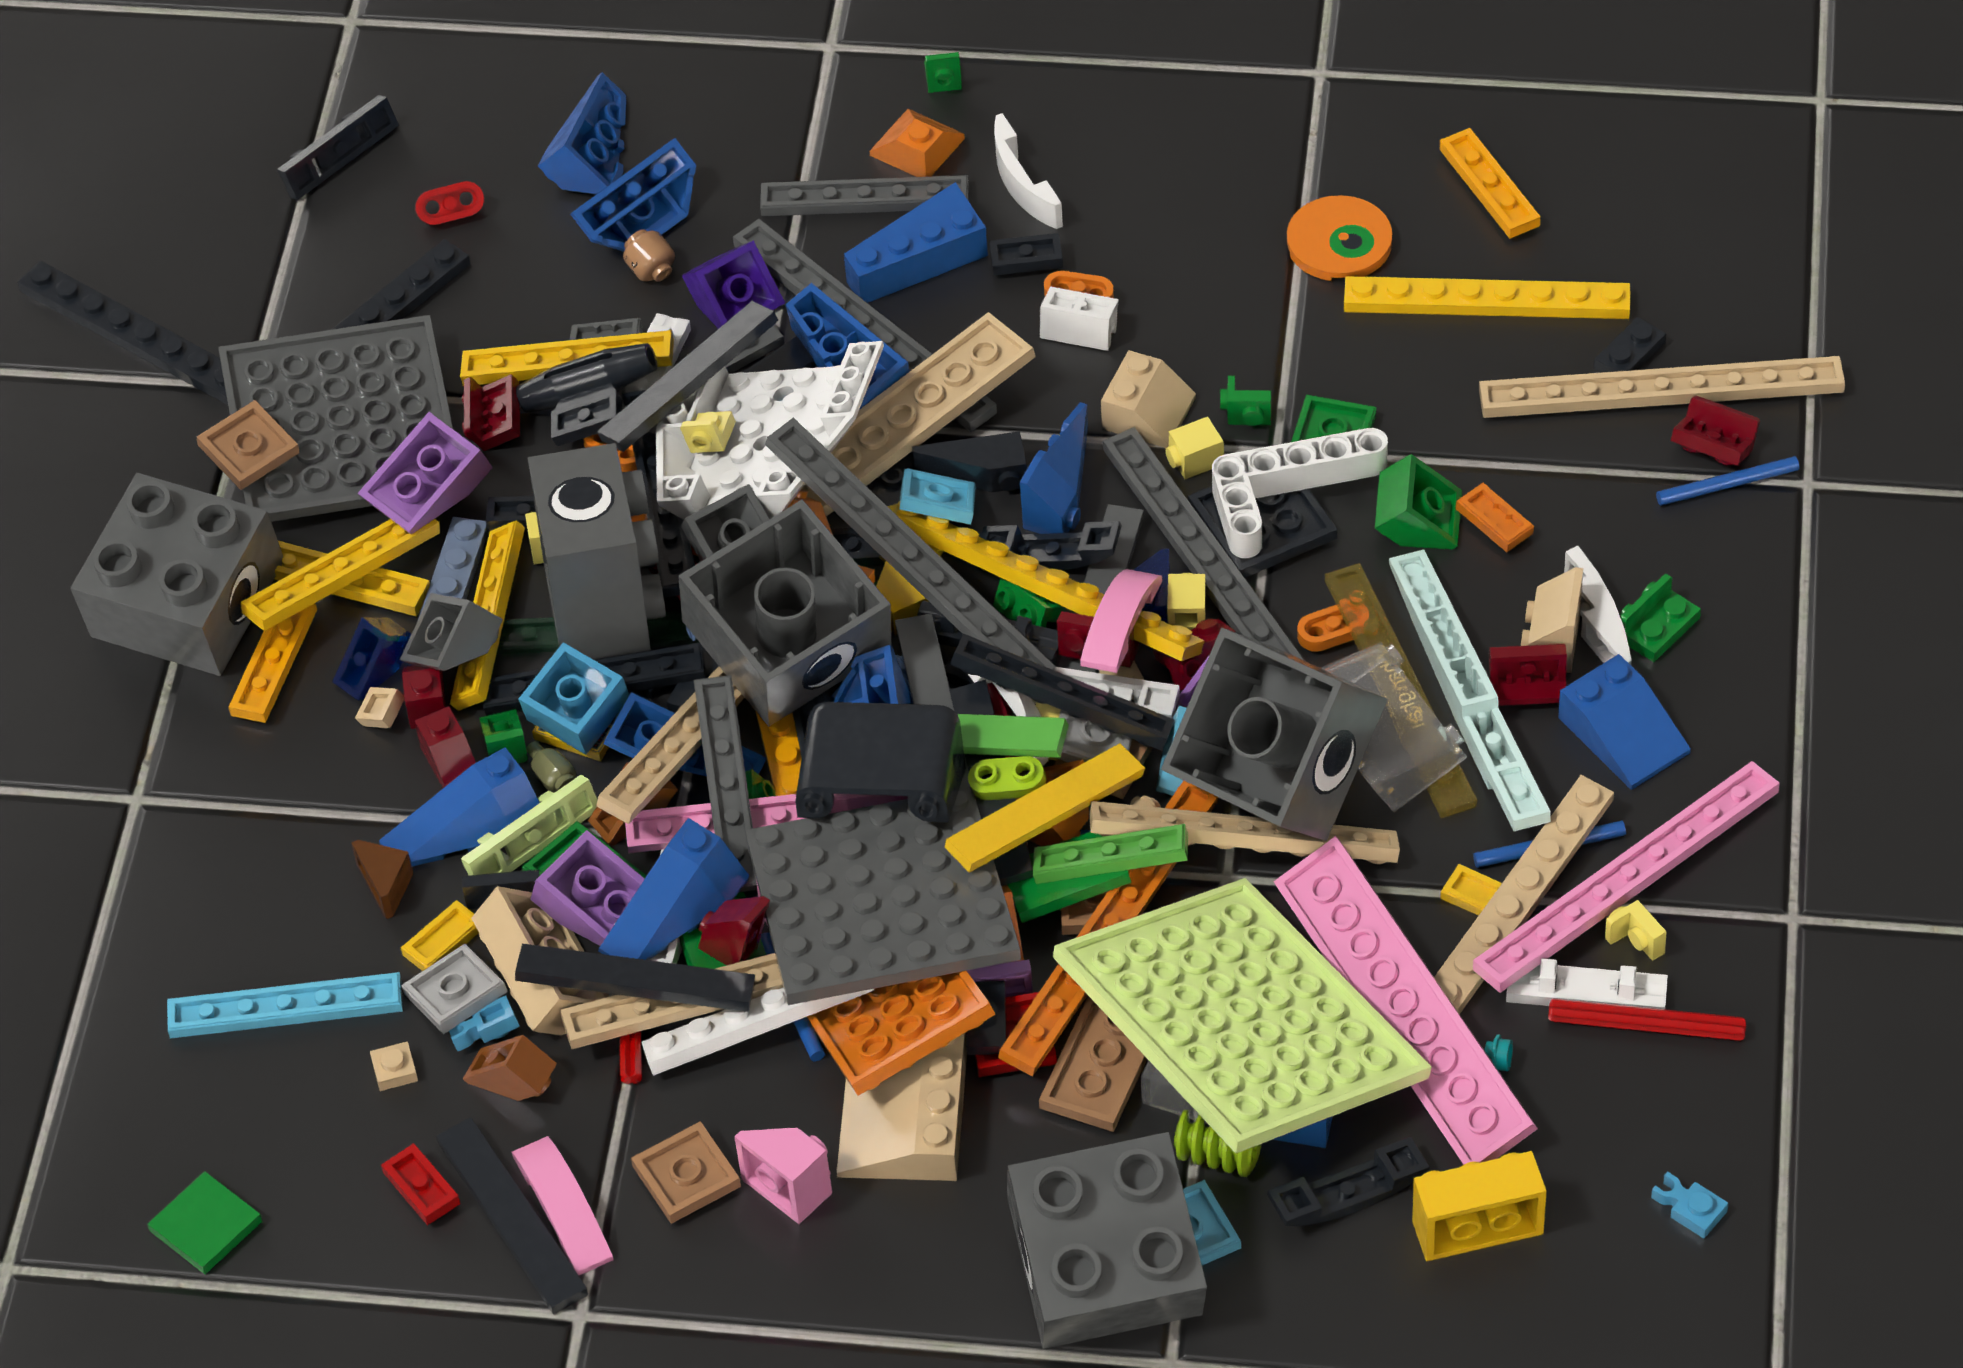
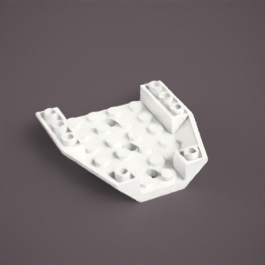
M883 341L849 343L841 366L739 372L729 374L726 367H723L658 422L656 426L658 505L684 519L750 484L769 519L784 511L805 483L765 445L767 437L794 417L827 450L832 452L857 417L882 353ZM731 411L736 423L725 450L721 452L691 453L680 430L682 422L695 421L698 413Z

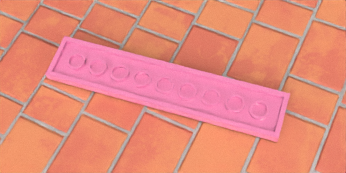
M1336 836L1273 881L1324 958L1432 1066L1429 1079L1411 1085V1087L1463 1165L1473 1161L1481 1163L1497 1159L1538 1129L1349 852Z

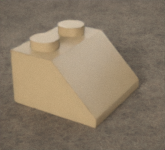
M1128 350L1101 399L1102 429L1119 434L1135 427L1145 442L1167 448L1169 447V431L1181 427L1196 399V393L1163 360Z
M1575 567L1537 586L1535 601L1528 600L1525 623H1531L1530 630L1523 629L1521 646L1565 644L1567 673L1572 671L1581 612L1583 568Z

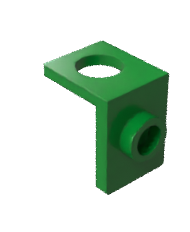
M959 52L925 56L924 64L928 93L962 89Z

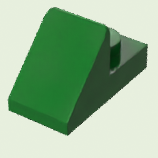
M516 709L479 718L488 756L506 747L517 763H523L528 760L523 730Z

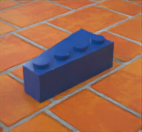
M955 182L844 253L847 284L856 295L868 303L988 256L986 227Z
M812 283L785 304L791 329L814 359L818 368L841 366L849 343L882 341ZM884 342L882 353L860 409L910 372L908 362Z

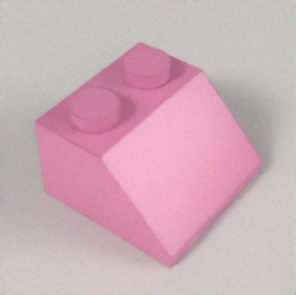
M798 1128L740 1131L735 1135L741 1180L796 1223L800 1224L832 1194L831 1173L827 1158L828 1151L824 1143L816 1136L811 1135L809 1137Z

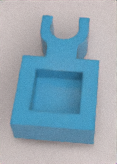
M505 995L472 1015L473 1018L463 1021L451 1029L449 1033L457 1051H461L479 1038H482L483 1042L486 1043L492 1039L502 1038L511 1030L520 1026Z
M1668 1171L1664 1175L1663 1184L1672 1190L1663 1191L1656 1185L1652 1189V1199L1662 1205L1673 1206L1671 1209L1672 1219L1703 1239L1728 1212V1202L1696 1182L1689 1189L1684 1188L1680 1180Z

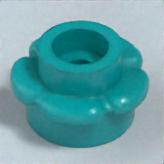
M1497 1034L1493 1042H1486L1485 1052L1497 1070L1509 1071L1512 1062L1513 1042L1510 1039H1502L1501 1035Z

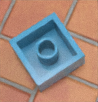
M563 642L518 700L526 720L586 755L621 711L629 697V693L621 675Z

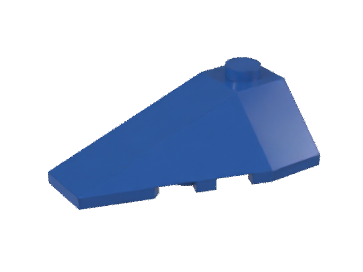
M603 72L596 77L549 144L538 164V167L544 172L545 176L555 182L562 190L598 194L623 175V164L619 163V156L624 150V141L620 139L621 127L625 125L626 94Z
M1080 402L1063 422L1060 436L1053 434L1049 438L1048 451L1039 450L1022 477L1020 490L1023 529L1038 534L1068 533L1070 528L1075 529L1081 516L1079 501L1088 432L1087 404Z
M631 692L603 744L634 758L675 713ZM703 745L679 769L680 771L707 776ZM741 746L745 772L753 769L759 774L767 758Z
M505 747L470 766L382 837L379 843L383 846L408 851L412 867L442 860L448 853L468 849V853L480 845L477 842L479 838L488 832L495 835L540 802L525 772Z
M688 818L668 843L599 947L598 952L605 955L650 960L665 950L670 942L685 932L690 933L698 928L700 922L709 911L715 913L724 901L734 900L749 880V874L719 836Z

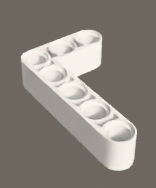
M1366 428L1230 453L1216 458L1212 464V491L1230 551L1237 557L1251 558L1256 556L1262 548V519L1255 498L1380 475V472L1387 467L1388 438L1386 434L1376 428Z

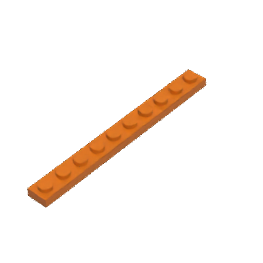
M1183 780L1165 808L1211 813L1217 804L1218 797ZM1177 862L1127 870L1131 883L1108 891L1077 937L1142 915ZM1059 964L999 1051V1059L1032 1077L1087 997L1085 991Z

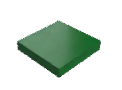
M1306 395L1291 442L1373 428L1377 407Z
M204 1171L147 1225L152 1234L203 1274H207L262 1222L260 1213Z

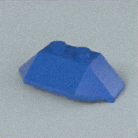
M674 138L578 207L570 215L591 242L624 252L625 242L637 231L643 229L647 231L654 230L663 235L688 216L696 164L677 139Z
M891 645L856 656L851 665L852 670L843 681L834 702L913 704L910 691Z

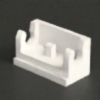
M1050 287L1040 306V338L1108 351L1111 345V333L1116 332L1119 299Z

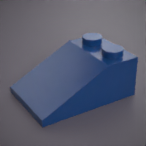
M1620 654L1560 690L1558 718L1631 790L1690 754L1691 748L1645 679Z

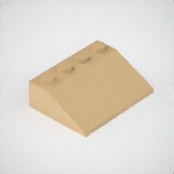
M966 1032L950 1041L945 1047L937 1049L916 1061L910 1068L899 1071L881 1082L876 1088L867 1090L857 1096L846 1079L837 1177L957 1181L967 1063Z

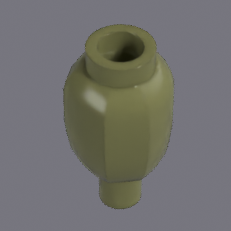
M537 741L531 742L527 746L526 751L533 758L531 768L537 779L547 790L555 793L577 777L575 768L557 750L544 749Z

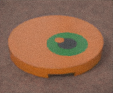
M1327 196L1307 203L1293 215L1287 228V245L1293 262L1311 276L1331 281L1332 278H1345V276L1365 277L1380 268L1387 260L1392 248V228L1386 215L1378 207L1366 200L1352 196Z

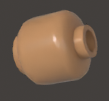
M643 229L627 239L624 245L623 258L639 280L644 282L652 280L660 282L671 274L675 252L659 232Z

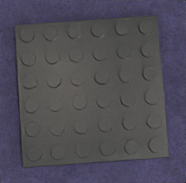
M430 315L218 347L230 415L256 400L299 446V454L243 489L245 504L267 510L271 522L372 506L360 497L358 492L428 412L453 429Z
M971 787L959 789L949 822H928L915 817L910 811L908 799L831 813L821 818H805L745 830L760 896L770 899L769 908L766 910V920L788 1005L1021 960L1019 943L994 860L969 873L945 849L947 838L981 820Z

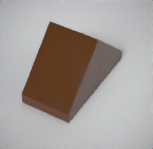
M359 839L351 842L356 864L386 919L393 917L413 876L408 851Z

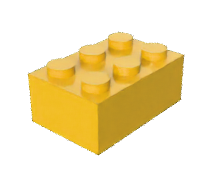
M1532 1151L1520 1154L1516 1152L1508 1153L1498 1159L1481 1163L1473 1161L1459 1168L1441 1172L1436 1170L1429 1171L1420 1177L1414 1178L1412 1222L1426 1262L1544 1235L1547 1191Z

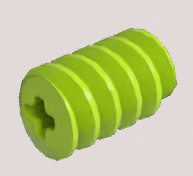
M1186 1109L1183 1110L1179 1118L1174 1136V1148L1178 1160L1186 1161L1191 1156L1194 1164L1201 1165L1207 1159V1165L1211 1169H1217L1222 1163L1224 1172L1232 1173L1237 1168L1238 1174L1241 1177H1247L1251 1174L1261 1150V1144L1235 1153L1210 1126H1205V1120L1200 1115L1197 1116L1194 1123H1191L1189 1110Z

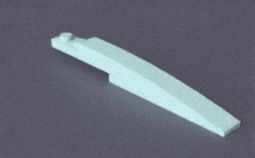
M1425 550L1389 558V565L1456 723L1488 790H1494L1513 831L1551 822L1550 810L1498 708V696Z

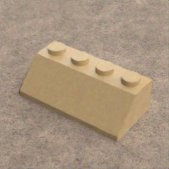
M497 886L471 919L479 932L480 939L486 944L492 955L496 968L501 972L510 988L511 996L517 1001L522 1010L527 1025L532 1031L562 1036L566 1034L561 1019V1009L606 998L609 995L602 992L515 981V969L522 943L583 952L584 950L573 931L557 923L530 900L532 892Z

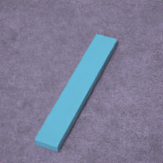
M400 972L167 999L168 1034L171 1039L403 1012Z

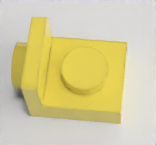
M731 411L698 413L695 421L682 422L680 430L691 453L721 452L726 448L736 421Z
M1639 900L1626 907H1618L1606 919L1605 939L1609 944H1613L1628 935L1632 945L1639 951L1643 950L1652 961L1665 954L1666 930Z

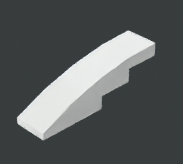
M1579 546L1566 551L1564 573L1575 567L1583 568L1580 612L1582 616L1581 637L1603 663L1620 654L1631 665L1632 660L1625 628L1606 585Z

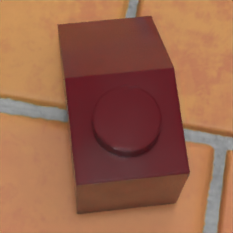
M418 665L404 666L402 679L405 705L410 727L415 729L414 720L446 707L443 671Z
M449 706L414 720L420 747L442 788L446 787L476 763L465 734Z
M760 896L727 900L723 902L715 913L709 911L699 926V931L702 932L698 949L726 966L748 960L758 949L770 899Z

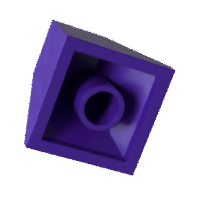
M754 240L714 257L681 275L697 307L718 329L751 301L771 310L785 304Z

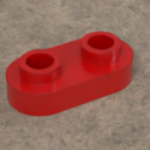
M463 181L423 192L416 200L415 211L418 218L424 223L437 225L476 214L483 206L484 194L477 184ZM463 192H468L472 196V201L469 205H463L459 200ZM433 200L438 203L439 209L437 213L430 214L427 212L426 205L429 201Z

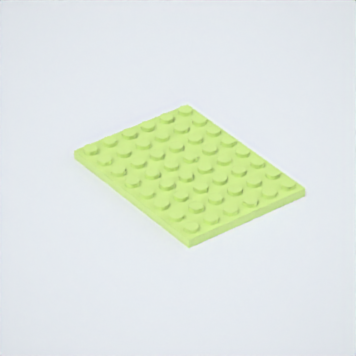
M1246 878L1054 946L1053 958L1235 1153L1422 1082L1430 1077L1432 1066Z

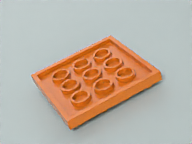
M962 971L875 988L872 992L809 1015L807 1018L857 1096L867 1090L876 1088L881 1082L899 1071L910 1068L916 1061L933 1051L945 1047L950 1041L970 1029L979 1027L984 1021L996 1014L968 972Z

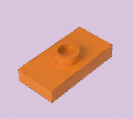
M1481 483L1456 501L1455 509L1505 552H1509L1534 532L1533 524L1484 483Z

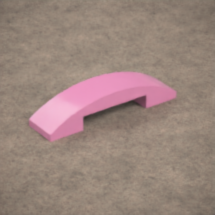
M1125 569L1114 578L1104 594L1092 621L1080 660L1082 667L1117 673L1128 651V637L1145 603H1152L1162 583V575Z
M549 1136L512 1151L515 1162L528 1186L531 1185L559 1237L560 1246L578 1276L613 1261L609 1246L581 1188Z

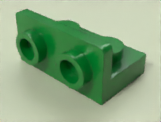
M1666 573L1657 582L1649 583L1644 589L1642 596L1633 605H1626L1620 613L1628 646L1653 663L1700 619L1701 608L1671 590L1672 577Z
M1000 578L993 606L1010 620L1017 621V616L1032 619L1033 625L1046 628L1047 621L1057 622L1061 611L1077 614L1072 610Z

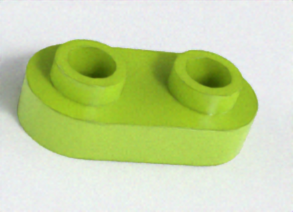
M1021 756L986 759L977 762L970 769L968 782L974 795L982 800L1021 798L1045 785L1046 774L1041 762L1034 757ZM1030 770L1025 776L1019 775L1022 771ZM992 773L989 778L982 779L984 775Z

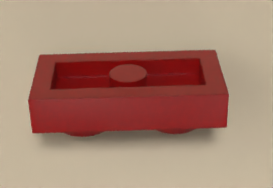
M414 1143L381 1164L383 1174L427 1226L461 1204L459 1195Z

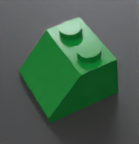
M1410 454L1380 472L1375 529L1402 547L1452 550L1458 547L1460 512L1455 508L1456 501L1462 497V490L1417 457Z

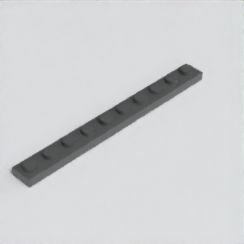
M757 219L733 236L735 248L754 240L771 276L795 295L800 293L810 283L814 284L908 362L910 371L932 355L931 352L760 219ZM985 395L954 420L969 432H972L997 414V405Z
M794 417L767 437L765 445L961 633L1055 670L1056 666Z
M1133 427L1103 440V451L1191 573L1205 574L1206 594L1229 626L1238 634L1269 644L1304 660L1136 428Z

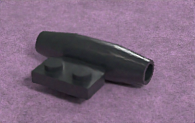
M648 343L604 349L555 365L516 387L517 399L524 412L555 409L551 411V439L557 446H561L598 434L597 431L621 412L622 398L617 391L656 371V355Z

